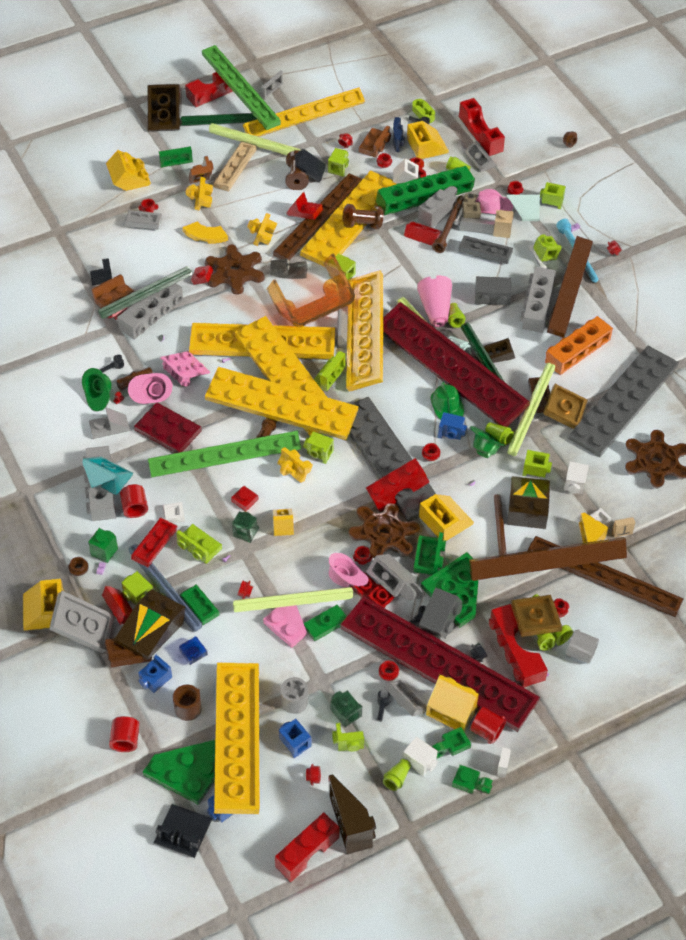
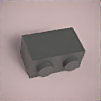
M476 276L475 304L510 305V277Z
M435 588L419 625L424 630L446 639L447 635L453 630V622L456 615H459L462 610L461 599L454 594Z

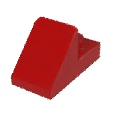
M303 192L286 214L288 216L315 220L323 211L322 204L307 202L305 192Z

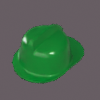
M89 368L82 376V387L89 407L97 412L102 411L109 403V392L112 386L111 380L99 369Z
M442 382L441 386H438L430 397L435 414L440 420L443 412L463 417L464 406L457 389L452 385Z
M470 426V429L475 433L473 447L476 449L477 454L484 458L495 455L503 444L499 443L485 431Z

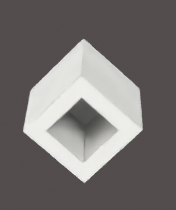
M404 159L393 169V182L396 184L418 178V165L407 159Z
M570 461L564 491L583 495L589 465Z
M417 736L403 752V759L408 760L411 768L422 776L428 770L431 772L438 763L436 760L437 750Z

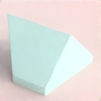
M507 195L522 217V221H539L540 195Z

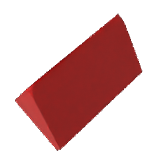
M412 221L406 224L404 236L432 246L434 240L440 237L442 231Z
M105 586L102 597L119 624L122 625L126 622L133 609L119 589Z

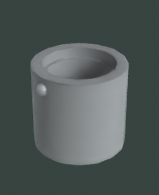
M580 629L575 630L568 645L566 655L590 664L597 649L599 639L580 632Z
M297 677L286 679L280 688L281 705L288 713H301L308 705L307 684L304 680Z

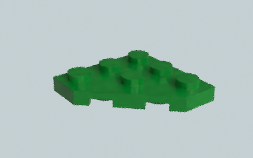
M468 552L421 582V588L430 597H432L435 588H438L461 599L462 610L454 619V623L459 628L474 619L476 615L479 580H471L469 560L474 558Z
M215 740L155 754L143 770V776L199 805L215 781Z

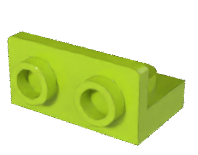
M338 351L335 357L332 356L314 378L322 390L327 392L345 369L346 353Z
M194 524L184 532L180 530L176 532L178 546L183 550H188L195 559L201 560L206 564L222 550L221 543Z

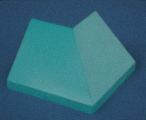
M103 457L83 458L82 461L91 488L102 487L117 495L133 476V472Z

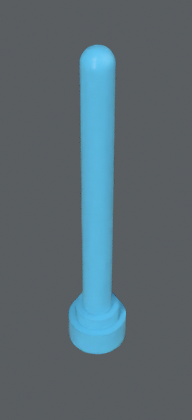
M561 219L557 222L556 227L560 233L565 234L573 248L575 237L571 232V224L568 219ZM587 260L585 270L592 282L596 283L599 279Z

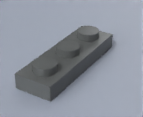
M464 235L458 252L508 264L513 248Z

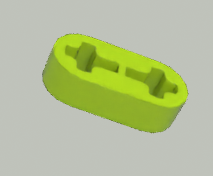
M415 99L412 102V111L419 119L425 116L430 119V123L434 122L435 110L425 100Z

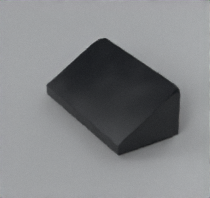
M301 149L295 154L296 167L320 183L326 164L307 150Z

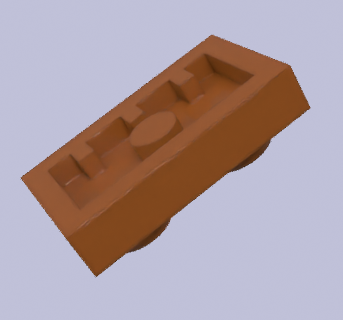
M386 126L383 131L371 128L359 146V153L377 158L379 153L383 152L385 144L391 139L390 126Z
M204 156L202 165H195L192 167L193 169H190L189 183L200 182V177L206 178L205 181L210 179L214 168L212 160H209L208 156Z
M121 274L91 290L95 303L100 308L134 292L133 289L125 284L124 277Z

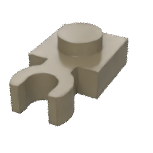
M465 194L462 205L463 218L480 219L481 208L480 202H476V194H474L472 199L468 198V195Z

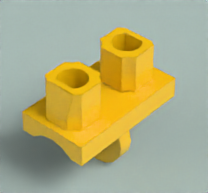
M200 177V185L192 184L186 188V195L190 199H195V210H200L201 206L210 208L212 203L213 185L206 184V178Z
M266 213L262 222H259L260 220L257 218L248 222L247 227L250 233H257L253 242L254 245L258 246L259 242L269 245L272 234L277 226L276 222L269 220L271 214Z
M286 447L282 448L281 456L277 462L281 466L280 473L283 476L290 474L300 483L304 482L306 475L311 472L313 464L308 460H300L299 452L295 449L289 451Z

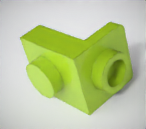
M336 723V730L332 731L333 744H337L338 751L348 750L355 752L364 749L363 731L341 733L340 723Z

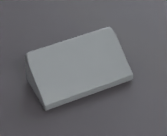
M280 70L258 90L257 93L263 100L283 84V71Z
M477 141L463 151L480 172L497 166Z
M461 217L460 230L493 234L495 220Z
M342 309L338 310V348H347L348 316Z

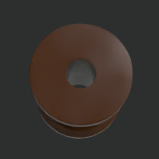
M300 150L291 151L286 156V164L291 170L285 178V183L292 190H302L309 183L308 176L296 167L295 154Z
M346 204L342 216L343 224L346 228H352L355 223L370 224L372 229L375 230L381 228L384 218L381 206H374L371 210H357L353 204Z

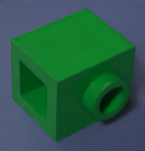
M98 528L88 541L91 556L106 563L110 561L118 550L116 535L109 530L105 531Z

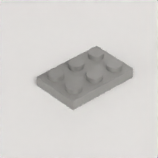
M61 591L57 595L49 630L100 653L106 652L105 640L110 638L114 615Z

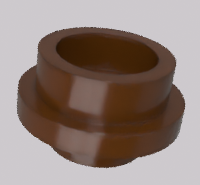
M566 132L563 136V143L566 147L571 148L577 143L576 132Z
M74 557L70 561L68 568L72 575L82 576L88 571L89 565L84 558Z

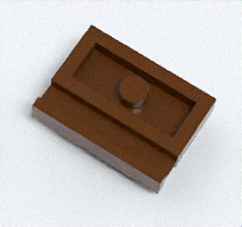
M114 638L105 640V649L110 662V668L152 661V657L147 660L114 642Z

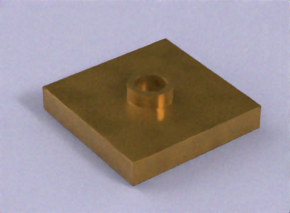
M555 383L551 389L543 414L574 429L581 422L588 399Z
M551 594L511 600V607L521 637L562 631V624Z

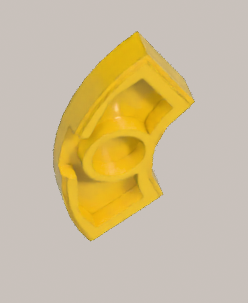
M197 221L182 227L183 232L195 241H206L208 244L229 241L228 235L221 226L207 227Z

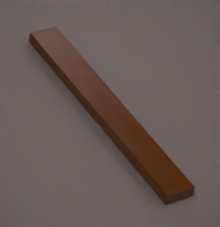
M349 173L322 200L320 204H322L323 211L315 220L305 218L273 251V256L288 263L322 227L362 179Z
M577 236L547 333L562 338L566 334L593 244L591 240Z
M535 536L527 551L559 547V545ZM599 562L561 568L673 617H676L684 600L682 597Z
M621 537L469 560L471 580L476 581L627 558L626 538Z

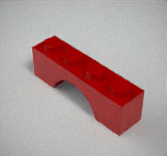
M471 98L460 102L459 118L489 156L503 152L505 136L498 127L490 129L487 126L483 117L482 107L476 99Z
M511 604L492 609L489 625L497 634L499 646L505 650L506 661L512 665L516 681H520L522 687L546 681L548 669L540 653L526 651L515 641L514 636L519 631Z

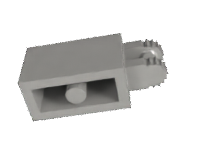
M451 186L444 191L440 189L420 205L418 222L433 228L451 213L453 204L457 199L455 196L457 188Z
M390 554L376 556L366 571L394 597L402 595L410 601L423 597V590L415 583L417 578Z

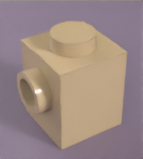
M496 210L493 236L510 238L513 211Z

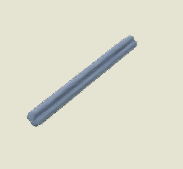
M133 544L128 548L130 554L135 551L138 544ZM138 563L164 596L185 606L184 621L192 631L197 632L202 628L201 621L156 566L151 563L149 567Z

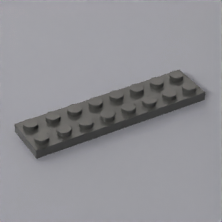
M648 345L569 434L568 439L601 457L675 371L679 362Z
M369 396L351 403L358 406V412L349 434L379 479L412 460ZM428 483L415 492L410 488L401 490L395 496L397 506L409 522L419 518L420 503L436 493Z

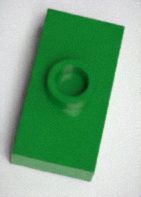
M191 146L158 151L161 168L193 162Z
M197 584L180 594V597L201 621L202 625L207 624L220 615L218 609Z
M337 604L303 624L315 642L340 628L347 616Z

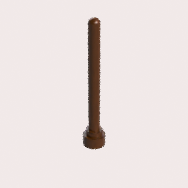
M462 195L458 196L440 237L435 239L432 244V249L437 253H443L447 247L446 238L463 203L464 196Z
M495 494L494 508L499 555H505L507 552L501 495Z

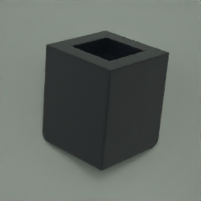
M109 258L102 259L103 269L90 271L92 286L100 285L112 279Z

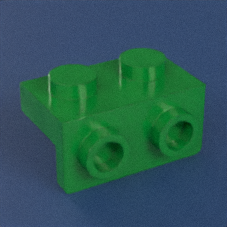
M439 532L438 538L419 535L413 572L433 575L438 572V568H442L444 557L440 556V554L445 552L446 540H443V532Z

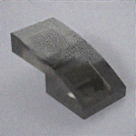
M288 258L271 260L270 275L286 279L307 278L308 265L306 261L289 263Z

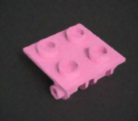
M188 351L160 358L164 361L162 363L163 369L177 380L181 386H189V380L192 377L210 373Z

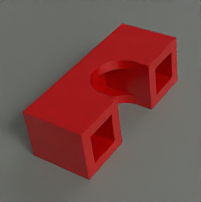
M217 72L212 73L213 83L205 84L197 79L185 85L186 98L195 107L233 92Z
M414 458L367 486L366 490L379 512L385 510L387 504L396 503L395 496L401 490L410 488L415 492L430 482L417 459Z
M323 812L275 856V867L292 882L307 868L308 861L318 850L324 853L340 838V827Z

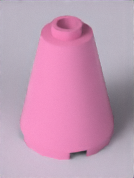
M436 275L435 279H431L429 276L418 282L417 291L430 323L435 327H442L448 322L452 292L451 279L441 275Z

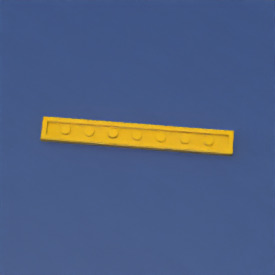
M360 87L275 113L280 118L281 125L266 130L257 119L244 123L243 128L245 133L260 137L364 104L365 99Z

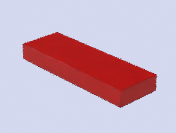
M160 517L131 554V560L149 567L176 532L177 525Z

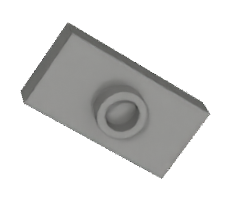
M128 210L125 226L159 230L162 214Z
M401 680L387 683L385 689L397 701V704L404 708L412 717L426 712L427 706Z

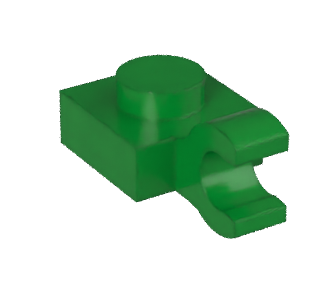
M462 727L443 734L442 742L436 743L432 747L437 750L438 759L448 751L451 756L470 749L472 744Z
M459 765L452 782V787L473 794L475 789L490 794L493 780L486 777L479 778L480 771Z

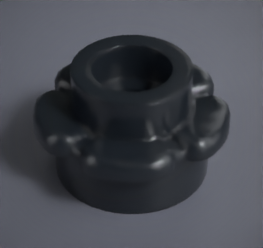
M480 643L472 644L471 655L476 661L484 662L483 659L488 657Z

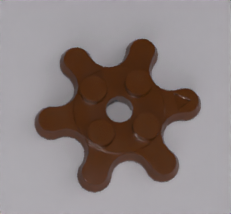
M233 244L227 246L226 256L222 258L208 256L205 260V266L210 265L216 271V273L211 275L207 283L208 286L217 287L222 283H227L231 286L233 294H242L244 292L243 284L246 281L261 283L265 280L264 273L253 268L262 261V256L259 252L241 255L238 252V248ZM231 266H232V267H237V268H239V269H237V270L231 269Z
M653 430L650 434L651 440L647 443H641L634 438L626 441L627 450L636 455L635 460L626 463L625 469L630 475L639 472L646 473L651 478V486L656 489L664 485V477L667 475H673L682 480L686 478V466L681 465L678 460L680 457L686 456V444L668 445L664 441L665 435L661 430ZM656 457L658 459H661L662 461L661 463L652 460V458Z
M387 504L382 513H374L368 507L360 506L357 509V516L364 524L358 527H351L349 529V536L354 541H368L371 544L369 552L372 558L383 555L388 549H394L400 555L408 556L412 552L413 547L405 540V536L415 535L419 532L420 526L414 521L403 522L397 517L399 507L395 504ZM380 530H386L388 533H380Z

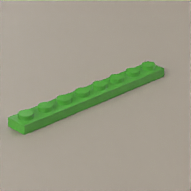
M216 45L202 50V56L266 130L281 125L280 118Z
M297 430L148 458L151 478L280 454L281 449L284 447L289 451L294 449L301 450V444Z

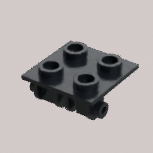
M171 804L162 825H158L155 833L157 836L153 843L195 858L212 818Z

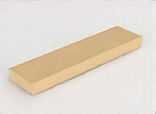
M241 141L214 181V187L229 192L254 155L256 146Z

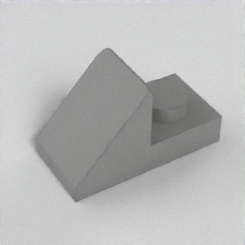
M106 408L107 417L89 420L93 439L130 431L126 415L110 408Z

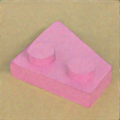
M296 605L277 607L263 619V623L291 648L306 636V629Z

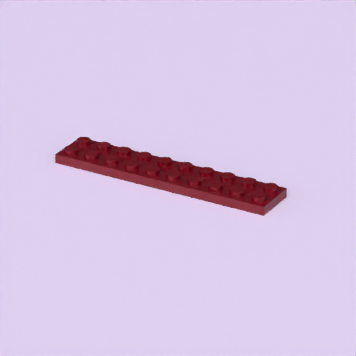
M399 302L383 317V334L443 382L454 386L458 394L496 424L508 427L530 405L529 400L402 302Z
M365 596L360 599L341 624V630L436 684L439 676L442 675L454 679L456 683L464 687L472 688L478 693L476 708L480 710L482 707H485L499 716H504L507 720L505 725L516 732H519L540 700L538 695Z

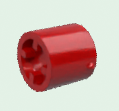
M132 484L121 489L120 498L123 513L126 517L138 518L148 512L145 490L141 485Z
M482 707L474 718L470 731L487 740L488 744H494L502 733L507 720L504 716H499L491 710Z
M128 716L114 718L111 724L110 748L117 752L135 751L138 746L139 721Z

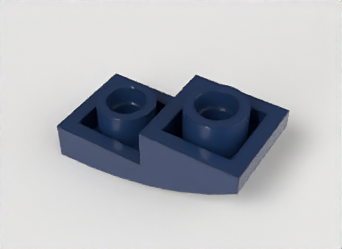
M395 117L393 123V146L396 152L400 151L401 146L404 147L406 137L403 136V125H401V118Z

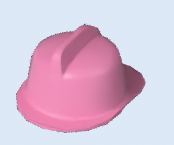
M494 189L480 191L476 202H480L481 213L496 214V210L512 211L513 209L511 201L506 197H502Z
M162 373L144 374L136 376L130 381L128 393L131 399L137 403H158L165 401L170 396L173 385L169 377Z
M342 553L330 555L329 577L334 583L341 587H349L351 584L356 586L367 584V575L350 557Z

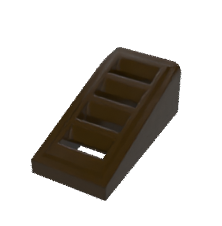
M509 338L483 346L493 363L515 359Z

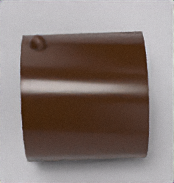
M185 684L179 686L174 691L173 707L178 718L184 721H192L200 715L202 711L200 689L193 685Z

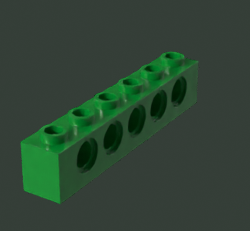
M467 166L456 167L448 171L378 189L376 203L378 206H381L385 216L420 206L440 189L444 191L448 187L454 186L457 188L456 195L470 192L473 190L475 178Z

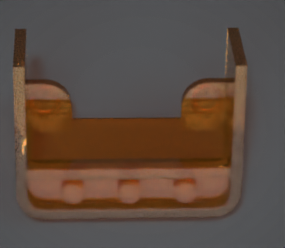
M334 253L324 262V266L331 279L323 284L325 296L296 309L292 301L286 300L276 279L272 280L266 290L278 313L294 326L303 327L349 306L354 301L355 293Z

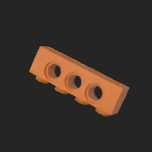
M598 316L588 320L581 328L575 329L568 337L562 338L555 346L549 347L546 351L545 363L554 364V371L559 375L563 374L610 341L613 328Z

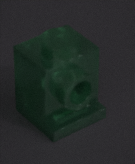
M239 511L232 522L233 536L251 543L259 530L257 518L249 512Z
M348 690L344 693L338 691L332 696L330 709L344 727L362 717L363 706L358 704Z

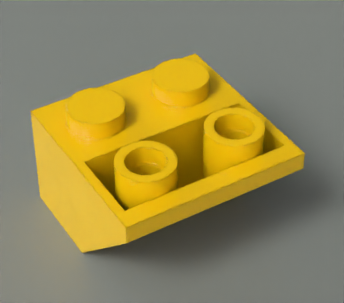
M424 121L407 124V141L416 157L425 159L449 152L437 129Z
M117 150L106 162L113 184L125 191L146 187L151 184L144 162L139 158L132 157L127 152Z
M435 494L420 503L419 517L437 537H439V532H443V540L451 539L474 524V521L450 496Z
M61 579L39 581L23 593L24 631L50 628L57 595L59 592L64 591Z
M440 675L428 701L426 715L453 729L462 727L465 732L475 716L478 693L470 687H464L456 683L450 677Z

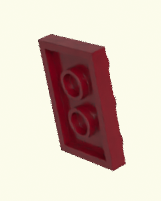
M155 403L134 425V431L173 453H180L201 433L202 427L162 404Z

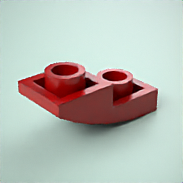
M364 572L368 577L367 584L364 586L351 584L350 587L361 598L365 596L385 608L395 597Z

